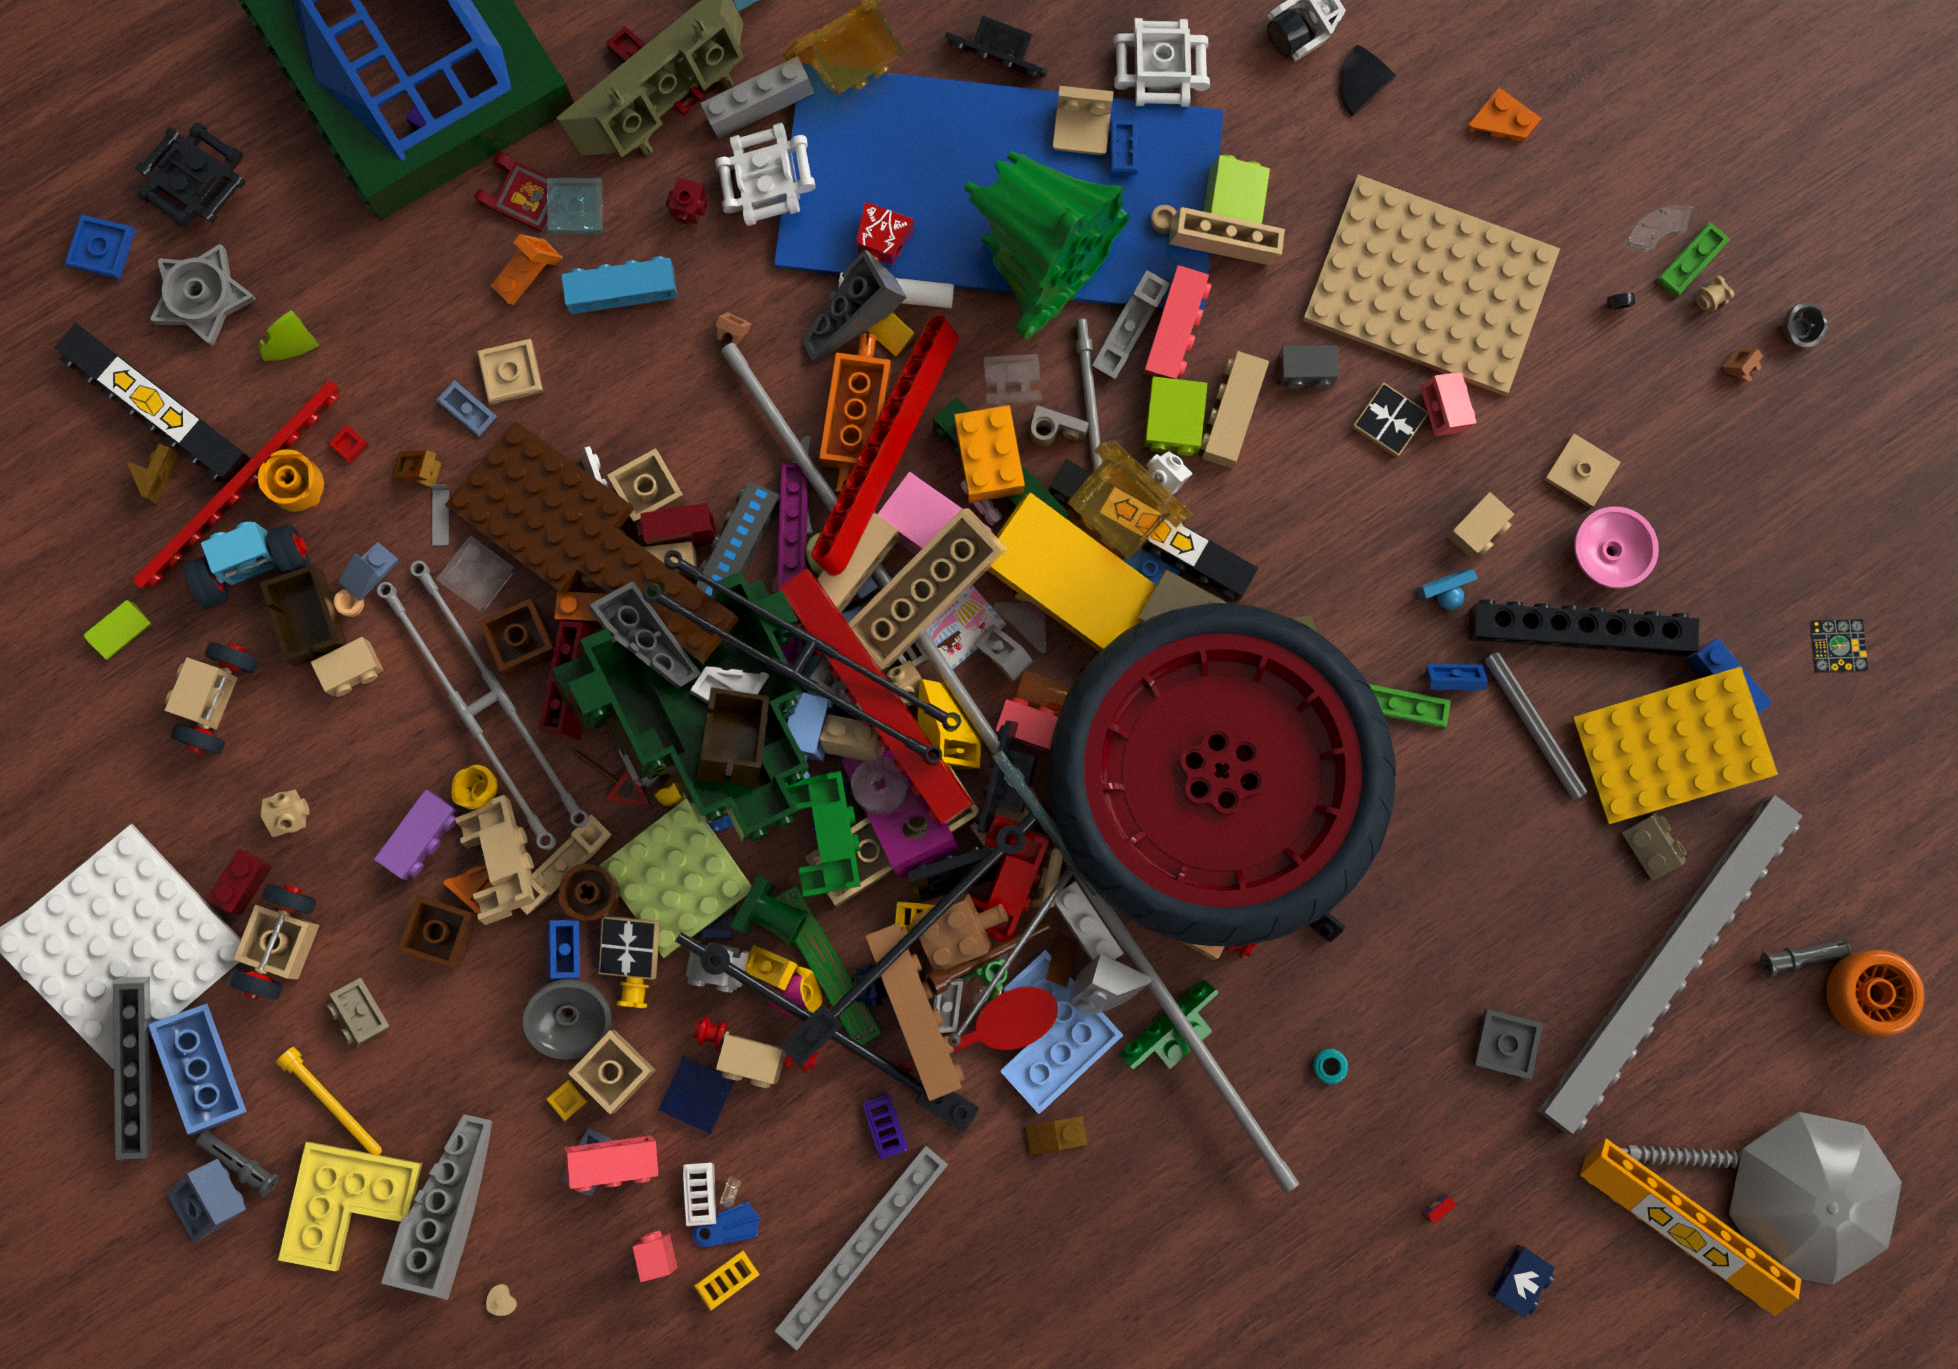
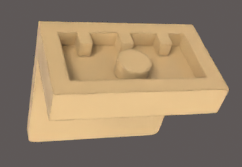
M1060 86L1053 149L1105 155L1113 91Z

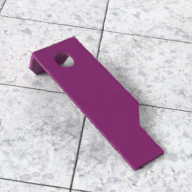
M842 710L845 718L857 720L856 718ZM883 750L880 763L843 757L842 764L897 877H908L907 872L911 871L914 867L920 864L930 865L937 863L942 858L954 854L958 846L948 825L942 824L940 821L935 822L926 810L929 807L928 803L923 797L919 799L910 787V784L913 783L907 773L902 775L893 763L896 757L891 750L887 752ZM912 817H921L928 824L925 835L919 839H909L903 833L905 822Z

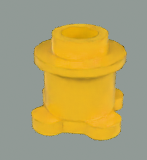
M627 977L626 982H620V985H623L621 1001H617V1005L647 1008V1003H644L645 989L649 988V985L643 984V978Z

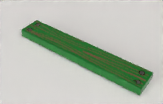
M795 885L774 899L792 907L808 911L806 922L795 942L833 1006L854 984L801 892ZM861 996L839 1016L850 1037L862 1045L882 1034Z

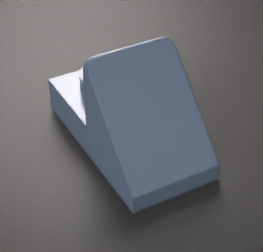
M377 542L362 557L356 553L352 556L338 583L357 600L361 601L399 564V560Z

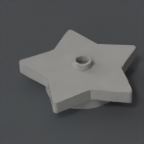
M219 244L198 258L185 260L161 258L158 260L163 281L162 297L150 319L157 325H188L209 345L213 346L226 316L254 302L256 298L231 278L226 249Z

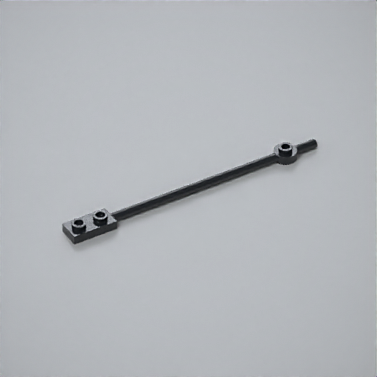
M1037 805L1017 826L1007 825L1001 828L996 836L997 846L835 1005L828 1010L822 1004L780 1045L799 1067L843 1026L837 1018L1004 854H1016L1022 850L1026 840L1025 833L1046 814L1041 807ZM1009 834L1014 835L1016 838V843L1012 846L1007 845L1005 842V837Z
M680 932L676 938V943L700 957L701 965L707 973L719 975L724 972L803 1022L813 1014L731 963L730 955L724 947L720 945L705 947L683 932ZM713 955L721 957L719 965L714 966L710 963V958ZM840 1030L830 1037V1039L919 1093L915 1100L917 1104L964 1133L979 1110L977 1105L954 1091L929 1101L923 1083Z

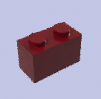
M238 849L206 899L231 914L242 915L273 866L248 851Z

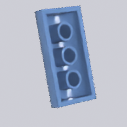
M207 1003L148 1024L187 1135L212 1129L247 1112Z

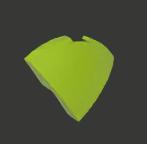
M291 310L266 330L268 332L266 336L267 343L265 345L263 340H260L258 352L264 361H276L299 356L313 350L319 344L305 328L298 316Z

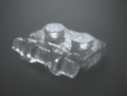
M1038 354L984 357L986 387L997 386V393H986L987 404L1006 406V403L1022 402V405H1030L1031 402L1041 401V390L1030 391V384L1040 383ZM1005 385H1021V391L1006 392Z

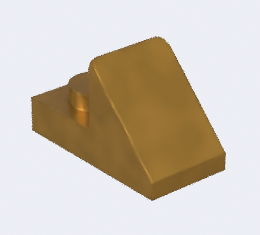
M158 444L156 450L149 457L148 468L128 462L141 496L156 505L179 456L171 448Z
M428 450L400 452L392 478L430 487V485L436 484L441 463L435 460L436 453Z
M1082 1115L1025 1126L1030 1155L1060 1152L1063 1149L1088 1145Z

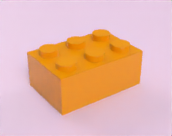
M1010 405L955 414V429L969 503L1024 494L1025 484Z

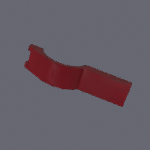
M626 26L606 42L608 49L623 62L627 61L646 45ZM693 86L690 92L680 101L674 103L671 109L686 116L691 107L698 101L701 102L705 99L704 95Z

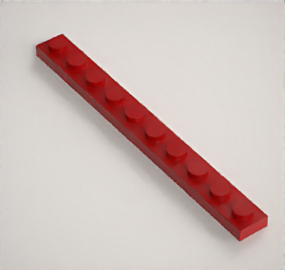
M329 380L132 581L141 589L154 588L164 577L161 573L168 566L170 568L175 567L182 560L183 555L181 553L188 546L193 548L203 538L201 533L206 527H214L223 517L220 513L227 506L230 508L235 506L243 497L240 493L247 486L252 488L258 482V473L263 462L266 463L271 458L270 455L283 450L286 446L289 448L294 446L301 438L299 433L306 426L311 428L320 419L318 413L325 406L329 409L338 401L340 397L337 394L340 392V389Z

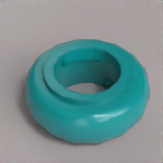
M1325 1049L1320 1051L1314 1058L1313 1071L1321 1082L1328 1085L1337 1084L1346 1077L1348 1062L1340 1051ZM1328 1058H1334L1338 1063V1071L1334 1075H1327L1323 1070V1062Z

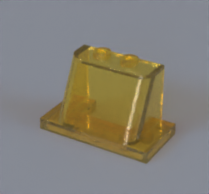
M862 0L854 9L817 31L815 29L795 41L783 54V57L788 61L797 56L798 58L803 56L830 90L838 97L851 88L855 92L868 84L866 79L873 74L878 78L890 70L888 65L905 54V51L878 8L885 0Z
M1115 440L1102 442L1094 450L1104 461L1068 501L1083 516L1081 520L1091 530L1096 529L1103 535L1101 539L1108 547L1118 549L1128 560L1168 521L1177 528L1187 524L1195 516Z

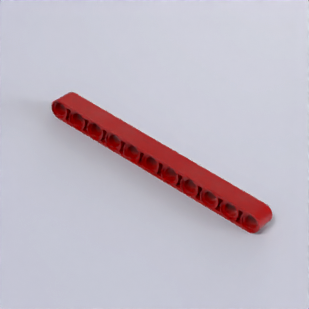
M942 315L932 317L925 324L812 549L811 557L830 576L841 574L847 567L958 342L959 335Z

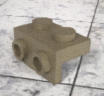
M1656 812L1622 832L1652 881L1683 866L1686 861L1684 856L1687 855L1682 844L1678 840L1674 841L1669 834L1671 828L1663 816L1659 817Z

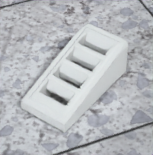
M714 1164L683 1165L686 1226L716 1224ZM706 1173L707 1175L706 1179H692V1174ZM707 1185V1191L692 1192V1186ZM708 1197V1203H692L693 1198ZM709 1209V1215L693 1216L694 1210Z

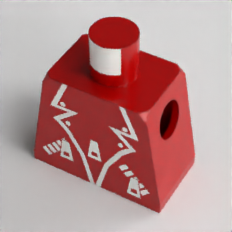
M865 202L856 242L857 252L861 254L864 250H867L879 262L894 264L914 232V219Z

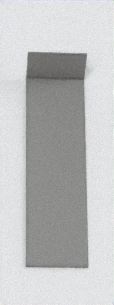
M446 484L430 485L432 488V546L449 545V509L445 506L449 500V488Z

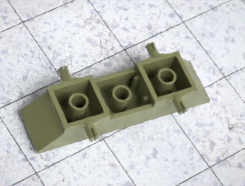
M733 0L699 1L556 117L577 152L581 156L617 153L619 156L624 157L632 149L639 147L642 154L648 156L650 155L649 152H653L648 139L655 130L663 125L659 117L673 107L674 103L684 98L693 86L695 88L699 86L702 90H706L714 82L720 80L724 89H731L730 85L733 87L734 82L729 73L737 63L745 58L740 49L744 23Z

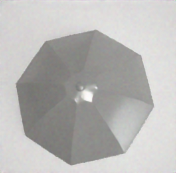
M1797 1112L1742 1148L1729 1215L1746 1240L1800 1279L1833 1285L1888 1249L1902 1182L1864 1125Z

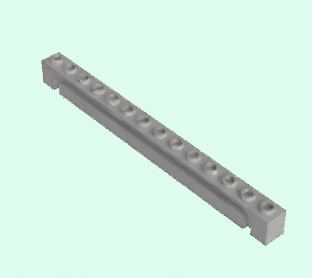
M1776 795L1762 800L1751 815L1753 816L1751 820L1740 830L1560 1078L1555 1090L1547 1096L1537 1112L1564 1133L1573 1134L1574 1132H1579L1587 1123L1586 1115L1591 1109H1596L1604 1099L1602 1093L1607 1086H1612L1621 1075L1619 1072L1620 1068L1624 1063H1629L1637 1053L1636 1046L1641 1039H1647L1654 1029L1652 1024L1656 1018L1662 1017L1670 1007L1669 1000L1674 994L1677 995L1683 990L1687 983L1685 978L1690 971L1694 972L1699 968L1703 961L1701 958L1706 949L1710 950L1719 940L1717 934L1721 928L1727 927L1735 917L1734 910L1739 904L1742 905L1748 900L1752 893L1750 891L1752 885L1763 879L1768 871L1765 867L1771 860H1775L1782 853L1784 847L1781 845L1786 838H1791L1799 829L1800 825L1797 823L1802 818V815Z

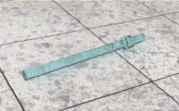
M1002 750L997 752L993 759L1005 774L1003 777L1010 787L1016 789L1092 896L1098 894L1075 866L1061 839L1058 828L1023 781L1024 776L1018 767H1013Z

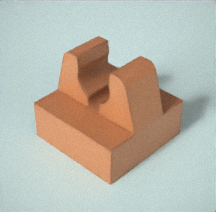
M727 312L718 317L715 326L718 327L717 339L721 341L725 339L726 333H730L733 338L731 343H735L737 346L744 336L749 333L752 323Z
M1738 347L1722 368L1726 374L1734 375L1740 381L1750 382L1752 378L1749 373L1750 371H1759L1761 369L1759 361L1763 355L1757 348Z

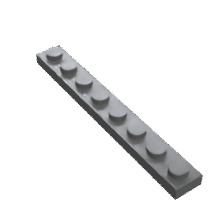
M928 1146L921 1150L776 1328L775 1332L795 1350L800 1348L947 1167L948 1163Z

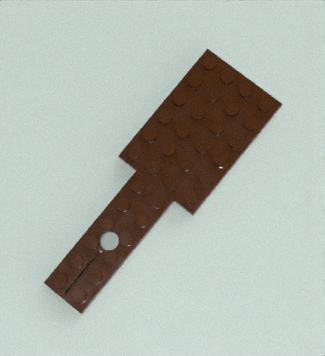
M516 421L445 504L449 510L562 595L569 590L581 574L608 594L631 581L636 584L642 594L647 584L660 583L665 585L667 596L680 602L682 607L727 633L739 620L730 610L675 570L667 569L664 562L618 530L635 510L629 502ZM650 603L683 650L702 664H704L723 640V638L680 613H674L658 603Z

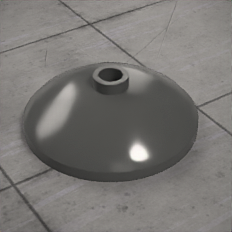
M564 979L544 985L530 997L523 1014V1028L528 1041L542 1054L556 1059L567 1060L585 1056L609 1032L611 1027V1010L604 995L594 986L579 980ZM571 1008L572 1011L564 1012L563 1009Z

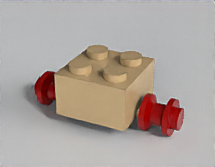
M705 1016L703 1021H697L693 1038H697V1045L702 1046L705 1041L714 1043L715 1050H721L716 1070L723 1071L722 1077L736 1081L742 1080V1077L751 1078L750 1084L767 1088L770 1087V1084L778 1083L784 1058V1068H789L792 1064H796L781 1047L729 1035L727 1031L728 1022L723 1021L719 1026L710 1023V1018ZM815 1052L801 1066L803 1073H807L809 1068L814 1069L818 1052Z

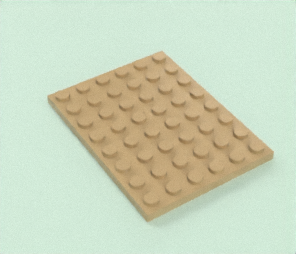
M1358 174L1303 321L1444 374L1462 372L1464 381L1507 396L1560 248Z

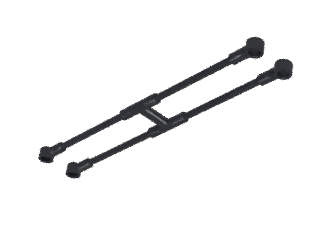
M671 550L666 553L664 565L667 569L679 570L694 580H701L787 630L788 634L805 644L790 667L775 657L770 658L682 607L680 602L661 592L660 586L655 583H649L644 587L643 598L646 602L658 603L674 613H680L768 664L767 667L812 693L820 694L904 743L905 747L922 756L927 765L934 766L942 759L940 748L936 746L928 747L911 736L908 738L820 687L818 682L801 672L814 650H817L831 659H837L925 710L924 713L941 722L943 728L948 732L956 731L961 725V717L957 713H947L931 703H925L839 653L838 649L797 625H791L701 573L700 569L683 560L681 553ZM675 557L678 559V562L672 564L668 561V558ZM655 590L657 595L651 597L647 594V591ZM947 719H954L956 721V725H949ZM928 752L936 753L937 759H930Z

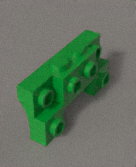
M841 771L805 778L790 786L786 782L785 785L798 811L812 808L821 864L799 868L803 897L861 887L855 852L860 851L858 834L852 835L850 824L856 822L853 806L847 807Z

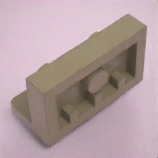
M361 978L330 993L326 1000L327 1005H325L328 1015L332 1020L337 1019L342 1028L340 1029L342 1039L347 1045L351 1044L354 1050L359 1048L365 1041L386 1031L390 1027Z

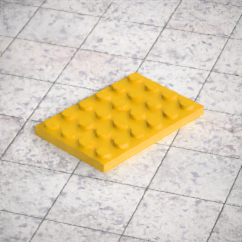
M1741 666L1573 717L1608 824L1778 775Z

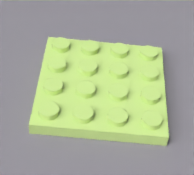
M687 798L600 864L601 867L607 869L616 878L620 888V896L636 919L660 921L658 951L663 958L668 957L681 947L680 944L675 942L680 932L693 938L746 898L752 887L706 820L699 823Z

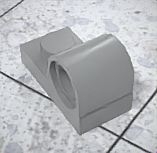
M1037 405L1031 423L1030 438L1038 447L1051 445L1056 438L1057 432L1063 433L1062 435L1070 440H1084L1089 422ZM1041 426L1047 427L1050 430V434L1042 436L1037 433L1036 429Z
M992 625L973 643L980 652L992 660L1001 672L1013 682L1033 663V660L1024 648L995 625Z

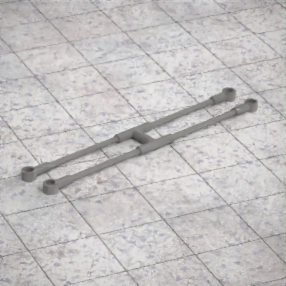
M415 561L410 567L411 573L420 579L429 595H432L481 670V676L491 690L489 693L467 706L458 691H454L405 614L406 610L396 596V588L389 582H382L377 588V593L388 602L395 615L400 617L449 694L448 698L473 737L477 738L528 818L527 822L537 837V845L544 850H551L556 844L555 837L546 831L537 815H534L484 738L483 730L475 720L474 715L498 701L506 715L511 717L561 795V800L571 815V823L578 828L586 827L589 823V815L580 809L571 793H567L520 720L516 713L517 710L493 672L490 669L488 670L439 594V588L429 574V567L423 561ZM420 566H424L423 572L417 574V568ZM390 587V593L383 595L384 589ZM583 814L584 821L577 824L576 817ZM549 836L551 839L550 844L543 846V838Z

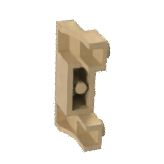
M505 795L491 799L487 804L475 811L456 817V823L461 827L463 837L460 838L461 844L467 849L481 844L489 880L494 885L491 888L473 894L474 900L479 903L481 913L477 914L478 920L487 925L511 916V910L535 902L530 880H533L530 869L534 868L530 854L525 849L524 844L527 843L526 833L522 827L516 825L511 801Z

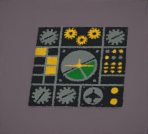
M1863 619L1811 621L1816 672L1868 671Z

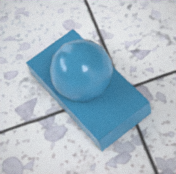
M1464 569L1419 586L1415 591L1418 598H1429L1437 595V601L1441 607L1446 610H1455L1464 601V591L1460 586L1476 580L1477 576L1475 570Z

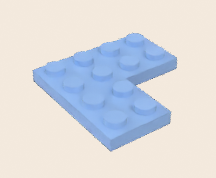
M1046 950L1004 988L1005 991L1026 986L1042 988L1050 992L1058 1004L1057 1018L1050 1030L1037 1041L1027 1045L1000 1070L1038 1114L1048 1107L1123 1036L1103 1012L1096 1015L1080 1012L1077 1007L1068 1004L1074 981L1069 977L1068 986L1064 987L1046 979L1052 957Z

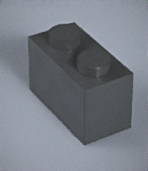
M1337 345L1282 346L1279 353L1280 386L1287 385L1290 389L1303 388L1304 385H1315V388L1325 389L1334 385L1339 377Z

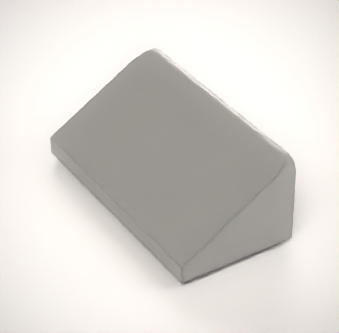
M962 977L953 980L951 985L948 986V990L937 996L931 990L933 997L928 999L931 1009L937 1008L944 1024L939 1026L941 1033L957 1032L963 987Z

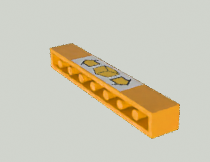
M1604 1139L1585 1157L1580 1176L1586 1179L1588 1183L1607 1194L1613 1201L1619 1203L1638 1219L1647 1223L1658 1231L1660 1235L1676 1244L1686 1254L1694 1257L1711 1272L1716 1273L1736 1290L1756 1302L1761 1308L1776 1317L1799 1299L1801 1279L1608 1139Z

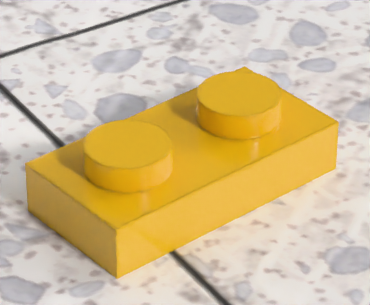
M753 945L748 955L745 972L785 991L797 964Z

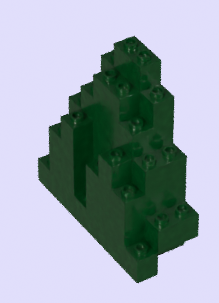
M741 571L717 581L791 625L797 624L798 619L783 590L769 595L761 579L747 584ZM713 588L711 597L739 618L729 631V634L770 658L775 657L789 665L780 648L790 642L792 636L787 633L788 631ZM608 628L581 639L579 658L552 669V679L566 707L571 706L581 729L584 730L588 727L591 730L597 729L607 722L622 755H628L639 779L647 777L650 780L663 773H669L681 798L687 797L699 823L705 820L708 823H712L729 815L741 841L743 842L750 838L751 842H754L766 836V830L775 826L778 829H782L794 822L793 818L796 816L798 809L785 783L787 782L790 786L803 780L809 766L785 718L796 712L795 709L799 705L803 691L800 685L767 667L768 664L725 639L721 641L704 664L686 652L700 673L707 666L721 668L725 671L735 669L743 670L744 673L760 674V672L769 674L768 680L758 694L770 697L761 770L756 788L729 784L730 779H724V783L697 779L708 705L690 693L699 677L679 689L676 688L620 642L612 643L613 638Z

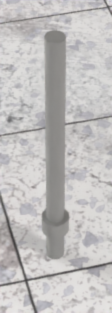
M1087 319L1076 320L1078 335L1076 351L1080 354L1087 422H1089L1088 434L1093 474L1104 478L1090 354L1093 351L1092 340L1088 336Z

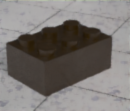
M315 564L260 582L266 605L273 609L269 611L285 662L296 667L318 659L317 653L324 656L347 644L325 573Z
M711 687L697 773L698 780L724 783V779H730L729 784L756 788L761 770L770 696Z

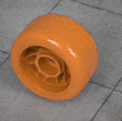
M1867 950L1852 953L1842 958L1833 967L1827 980L1826 997L1829 1008L1836 1020L1849 1031L1867 1037H1889L1906 1031L1917 1021L1924 1005V987L1915 968L1903 957L1885 950ZM1870 989L1873 990V999L1870 996Z

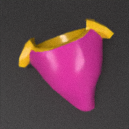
M796 966L795 971L797 973L791 977L785 991L780 988L776 991L809 1012L814 1013L822 1005L821 987L811 970ZM768 1000V1006L770 1008H776L788 1015H792Z

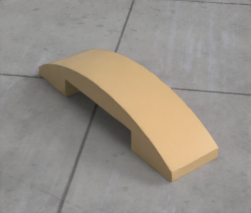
M592 814L589 816L588 825L583 828L577 827L571 833L572 836L532 874L533 880H530L535 902L520 907L527 915L532 913L559 890L562 877L568 870L576 865L586 864L611 836V833Z

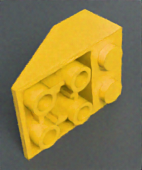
M919 679L920 700L927 704L931 703L947 713L955 712L961 717V725L954 732H948L943 728L941 722L924 713L925 710L918 707L917 723L933 746L941 749L942 759L947 766H951L953 770L980 768V736L946 684ZM947 719L949 725H956V721L954 719Z

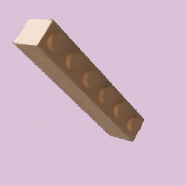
M896 923L866 935L876 963L908 933L906 927L900 929L899 924ZM907 949L881 977L928 1099L931 1101L961 1089L960 1081L965 1080L959 1063L953 1065L949 1054L953 1053L954 1049L948 1043L949 1037H942L939 1026L944 1025L937 1008L932 1010L928 999L933 997L927 981L923 983L920 981L917 972L921 971L922 967L916 954L911 956Z

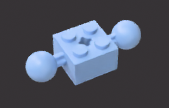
M819 655L809 658L803 668L805 676H811L821 660ZM811 691L802 694L799 705L795 709L796 712L789 716L787 725L805 760L811 759L823 762L825 750L819 739L827 714L835 716L837 708L830 700ZM808 771L804 774L805 778H810Z

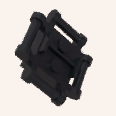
M199 122L191 127L187 138H184L176 130L169 127L165 131L166 136L148 158L135 167L138 172L150 180L148 184L140 188L138 197L146 203H152L174 219V223L181 228L187 227L196 215L213 224L217 219L216 214L237 188H242L246 183L242 177L233 172L241 162L243 153L236 148L227 146L207 131V127ZM201 141L208 144L225 156L224 162L222 164L197 147ZM175 143H177V144L179 145V147L177 148V147H175V146H173V145H174ZM158 164V167L160 168V170H159L158 173L156 174V173H155L154 171H152V170H153V169L155 168V166ZM160 190L164 191L186 208L180 211L160 197L158 193Z

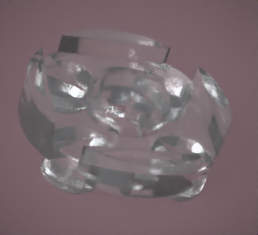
M880 756L870 762L866 760L856 768L851 779V788L861 808L870 813L887 815L893 813L895 808L899 807L906 799L909 791V779L906 774L902 775L893 763L894 759ZM882 779L886 780V787L876 791V787L873 784L875 782L880 783Z

